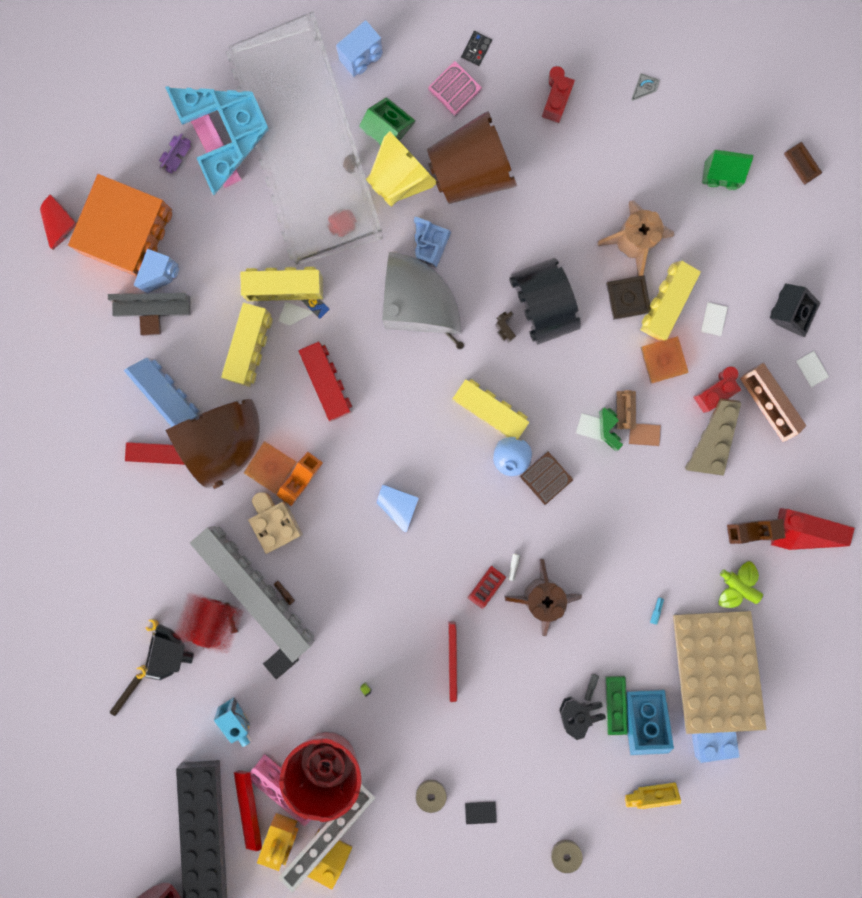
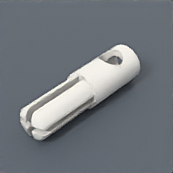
M518 554L512 555L508 578L510 581H515L520 559Z

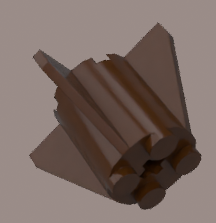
M540 559V578L533 580L526 587L523 596H504L505 601L525 604L532 615L541 621L542 636H547L550 622L563 617L567 604L582 599V595L565 594L559 585L548 579L545 561ZM548 596V600L546 602H542V600H545Z

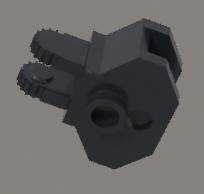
M572 696L564 698L559 711L566 733L576 740L583 739L588 728L593 726L592 723L606 719L604 713L592 716L589 711L602 708V702L586 705V703L578 702Z

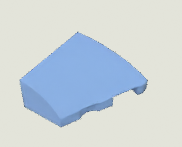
M415 217L416 258L437 267L451 231L434 225L427 220Z
M382 485L377 504L403 531L407 532L419 498Z

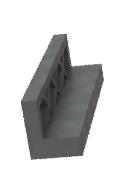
M186 293L108 294V300L112 302V316L190 315V296Z

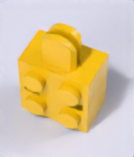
M278 813L275 814L260 852L258 864L277 871L280 870L281 865H286L299 829L295 827L297 820Z

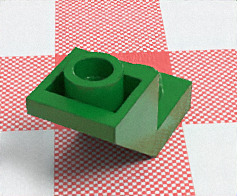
M602 408L599 411L601 439L614 451H618L623 446L620 442L621 438L616 433L609 432L619 421L616 418L617 414L610 408Z

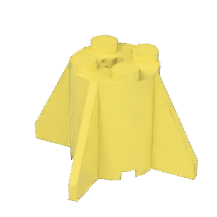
M389 131L382 141L375 163L366 181L392 207L399 200L433 188L436 185V180Z

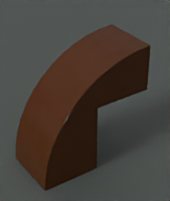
M783 519L758 520L727 525L730 544L786 538Z

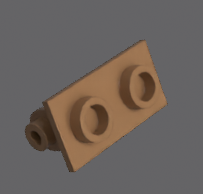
M616 391L617 419L619 420L617 422V429H636V391Z

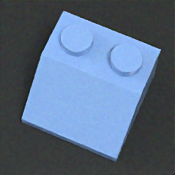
M147 249L134 286L145 293L161 288L171 283L173 278L177 277L179 264L169 256Z

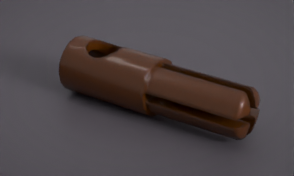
M279 581L274 583L281 596L291 605L295 599Z

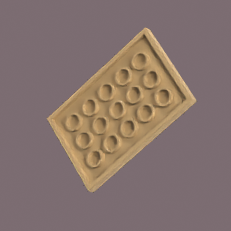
M751 611L674 615L673 622L686 734L767 730Z

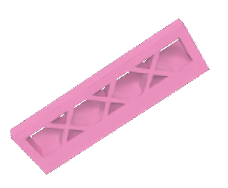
M209 114L191 121L206 153L224 146ZM237 169L223 184L224 188L242 180Z
M264 754L250 771L252 783L303 826H306L311 819L306 820L295 814L282 797L279 785L281 767Z

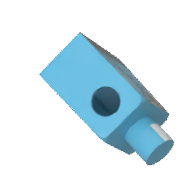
M235 697L217 708L214 722L230 743L238 740L242 747L248 745L252 741L248 734L250 723Z

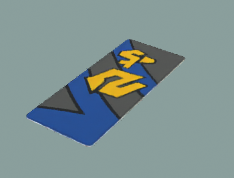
M320 299L301 300L319 319L330 310Z

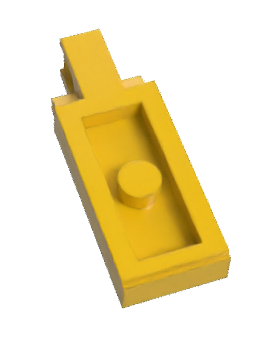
M675 782L638 787V790L633 791L634 794L625 795L626 807L637 806V809L681 804V798Z

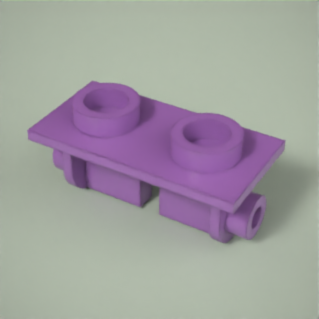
M182 133L178 137L173 136L169 143L171 146L168 153L164 151L159 159V162H161L159 167L166 166L165 170L170 174L173 171L176 172L182 161L176 157L177 153L184 157L191 147L189 139H181Z

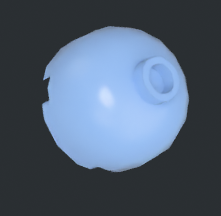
M507 437L497 443L494 449L493 461L496 468L504 475L518 476L524 473L530 466L532 450L526 441L516 440V437Z

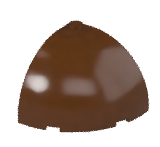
M244 399L241 401L242 404L235 401L214 408L199 415L200 419L198 420L196 418L188 419L165 430L181 460L203 487L217 489L223 486V481L241 471L254 454L259 439L260 424L257 409L252 399Z

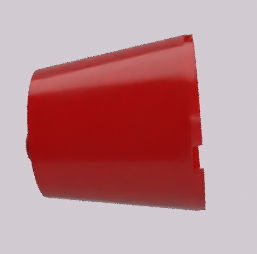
M322 732L307 739L289 753L281 768L279 785L285 803L295 814L306 820L327 822L341 817L352 808L360 793L362 776L355 751L350 742L337 733ZM323 762H329V767L328 765L324 766Z

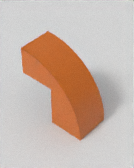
M307 452L297 463L291 476L280 487L276 496L292 506L314 478L323 462Z

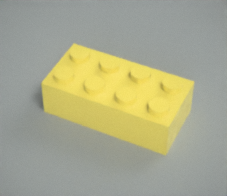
M286 267L285 270L277 271V268H265V271L247 268L246 271L240 272L241 296L247 301L323 299V276L319 270H316V267H304V270Z
M243 302L221 378L250 387L251 383H255L257 376L255 369L262 360L260 352L267 343V336H265L267 328L270 329L273 322L271 314L265 308Z

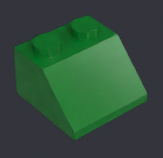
M386 97L367 109L359 127L381 145L389 131L400 141L416 120Z
M714 150L705 160L702 183L707 184L708 187L724 186L728 190L739 189L745 184L754 155Z

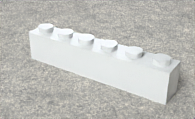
M361 784L359 796L352 808L341 817L328 821L278 879L293 893L375 800V797Z

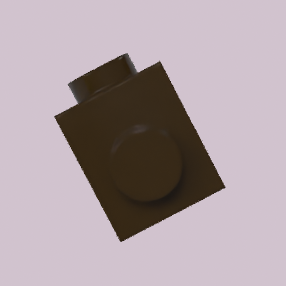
M512 311L508 314L503 312L496 318L498 321L495 324L499 330L497 332L499 337L503 341L507 340L508 343L516 337L506 323L514 315Z

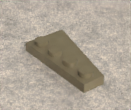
M720 398L709 419L710 422L706 430L701 435V440L693 450L690 461L685 466L686 470L724 476L741 407L740 401Z

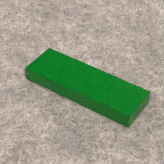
M605 676L607 734L628 735L625 676Z

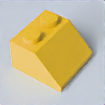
M339 840L307 877L333 890L345 866L352 846Z

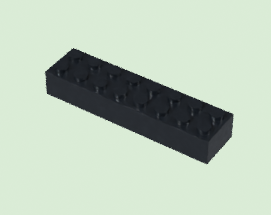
M220 760L181 762L176 768L183 898H227Z

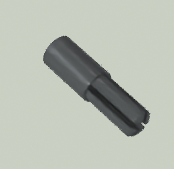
M596 674L591 675L584 698L587 701H591L594 689L596 688L599 676Z

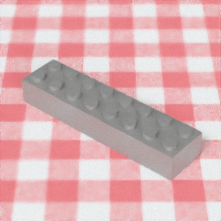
M216 526L207 527L190 542V545L293 663L312 646L314 635L308 628L304 629L301 626V620L296 614L292 615L288 611L289 606L283 599L279 600L276 597L274 588L271 585L267 586L263 582L264 577L262 574L250 567L251 562L246 556L242 557L238 553L239 548L232 541L229 542L225 538L226 533L223 529Z

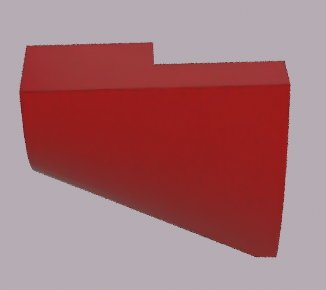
M50 194L41 204L40 213L49 247L54 250L66 239L64 236L77 223L59 201Z

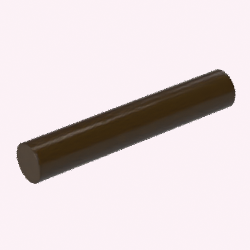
M136 676L133 678L110 710L111 715L116 716L142 678L138 679Z

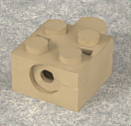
M260 492L254 495L252 504L258 515L248 521L266 554L303 535L285 501L274 505L268 493Z

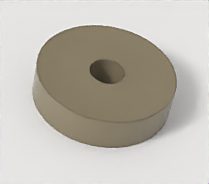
M426 780L418 786L416 790V803L419 808L427 813H435L444 807L446 803V790L440 782ZM429 794H434L435 797L433 799H429L427 796Z
M571 840L557 842L551 851L552 863L562 873H573L582 864V852L579 846ZM565 854L570 855L568 859L563 858Z

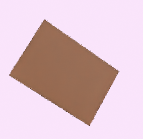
M636 424V429H630L629 444L659 446L661 425Z

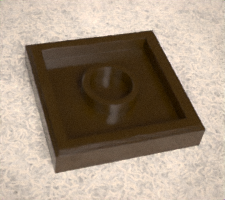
M645 275L606 283L613 320L644 315L651 311Z

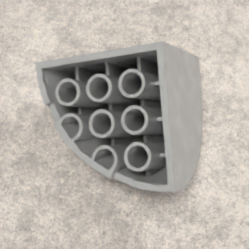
M389 252L382 317L385 329L461 334L457 303L442 277L427 264L416 258L401 253Z

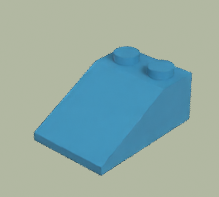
M665 690L626 692L630 755L669 754L674 749Z

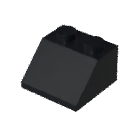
M785 283L779 293L775 307L771 310L770 319L776 325L805 337L820 306V302L806 287Z

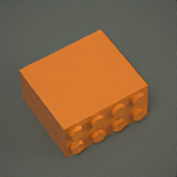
M97 174L68 246L84 256L137 277L147 249L155 252L158 251L157 245L159 240H162L165 235L164 228L172 218V209L162 199Z

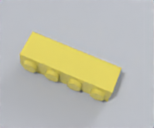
M684 261L674 262L670 265L666 279L659 286L657 297L650 304L651 311L642 320L640 330L659 341L668 339L701 271Z
M465 379L452 400L507 437H516V440H518L529 424V421L526 420L528 417L520 411L517 413L512 411V406L507 402L496 400V395L489 390L485 392L479 388L480 385L474 380L470 379L468 381Z

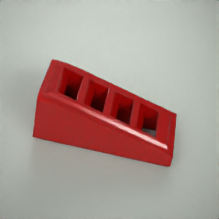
M490 566L467 598L481 609L485 608L506 579V576L493 566ZM490 573L497 579H499V581L496 582L491 577H489ZM487 580L488 582H490L494 586V588L492 589L484 581ZM482 586L484 589H486V590H487L488 592H490V593L487 595L485 592H483V591H482L481 589H479V588ZM476 592L479 595H481L485 600L482 601L477 596H475Z

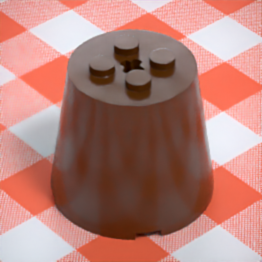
M489 111L427 148L431 161L428 163L433 175L436 174L438 179L436 181L437 188L440 193H444L448 204L517 186L514 176H509L508 172L512 171L495 125L490 126L489 124L492 123Z

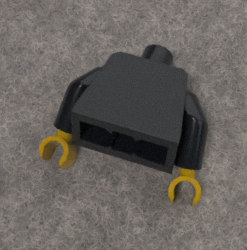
M150 619L148 621L153 623V628H145L147 631H155L156 633L152 632L146 664L136 668L142 670L143 674H137L136 677L141 679L146 676L149 679L163 680L172 676L174 672H179L181 663L191 664L194 653L184 651V643L180 640L181 638H178L180 636H176L177 634L172 629L159 624L155 619Z

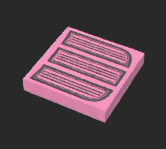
M456 61L428 87V90L454 116L482 89Z

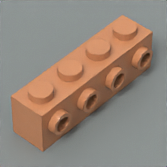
M764 362L752 368L740 378L782 442L800 434L806 427V424Z

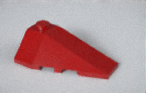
M780 508L777 519H783L786 538L771 540L770 545L788 550L847 547L851 545L855 528L798 511Z

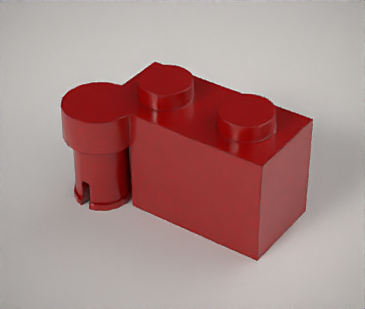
M554 66L549 72L548 83L552 89L542 114L543 118L556 123H560L575 82L574 79L564 76V69L560 66Z
M729 366L724 368L718 375V381L693 397L703 413L710 412L716 408L720 398L729 399L741 391V388L735 381L738 378V370L735 367Z

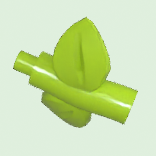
M748 561L741 565L737 575L733 571L728 572L725 569L720 572L724 582L730 586L719 597L718 605L721 607H737L742 603L743 598L758 604L763 598V593L752 587L759 578L758 570L753 562Z

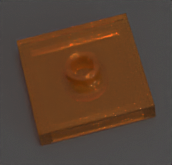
M678 336L640 347L651 384L689 373Z
M264 441L244 471V474L274 494H277L297 462Z

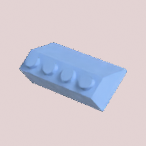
M145 358L124 370L171 427L188 419H199V409L193 403H188L185 399L187 395L182 389L179 388L177 390L173 385L175 381L169 374L165 375L160 370L162 366L156 359Z

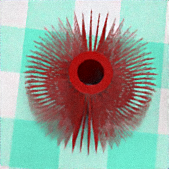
M195 595L185 608L187 610L189 607V610H191L193 607L192 611L189 612L190 614L183 620L182 624L184 626L179 629L182 634H178L181 635L178 638L183 637L180 640H184L187 636L186 641H192L193 644L208 649L214 647L216 650L220 646L219 650L222 649L221 651L228 648L226 647L228 645L226 643L228 638L234 636L230 632L226 638V635L232 630L239 619L237 617L233 623L236 617L234 614L239 607L235 608L234 611V606L230 607V604H225L221 600L218 601L215 598L211 599L209 597L201 598V596L199 599V595L196 599Z

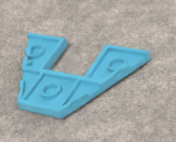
M166 86L165 88L182 125L216 110L219 111L232 143L197 157L210 190L215 195L269 130L255 96L251 91H215L214 89L202 88L196 90Z

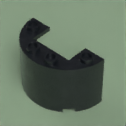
M556 258L512 273L511 277H509L512 288L517 290L520 302L525 304L526 310H524L526 319L527 321L531 320L532 323L531 331H529L530 337L533 342L536 341L537 345L577 331L581 327L580 317L576 318V313L579 310L573 290L563 268L557 267L559 261Z

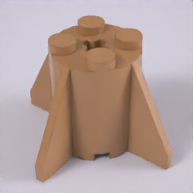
M632 200L629 201L630 216L621 226L619 232L601 239L597 243L598 246L617 244L621 252L630 258H636L638 276H643L647 254L662 238L673 237L674 231L663 225L657 212L643 210Z

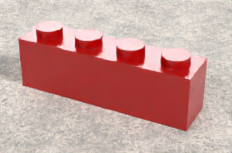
M318 341L298 350L328 420L332 422L350 414V408L353 406L349 397L345 398L342 391L345 388L341 379H336L335 373H337L333 362L329 363L327 356L330 354L326 345H321Z

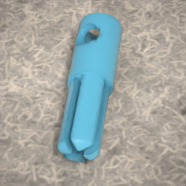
M663 598L657 599L650 620L652 624H658L664 602Z

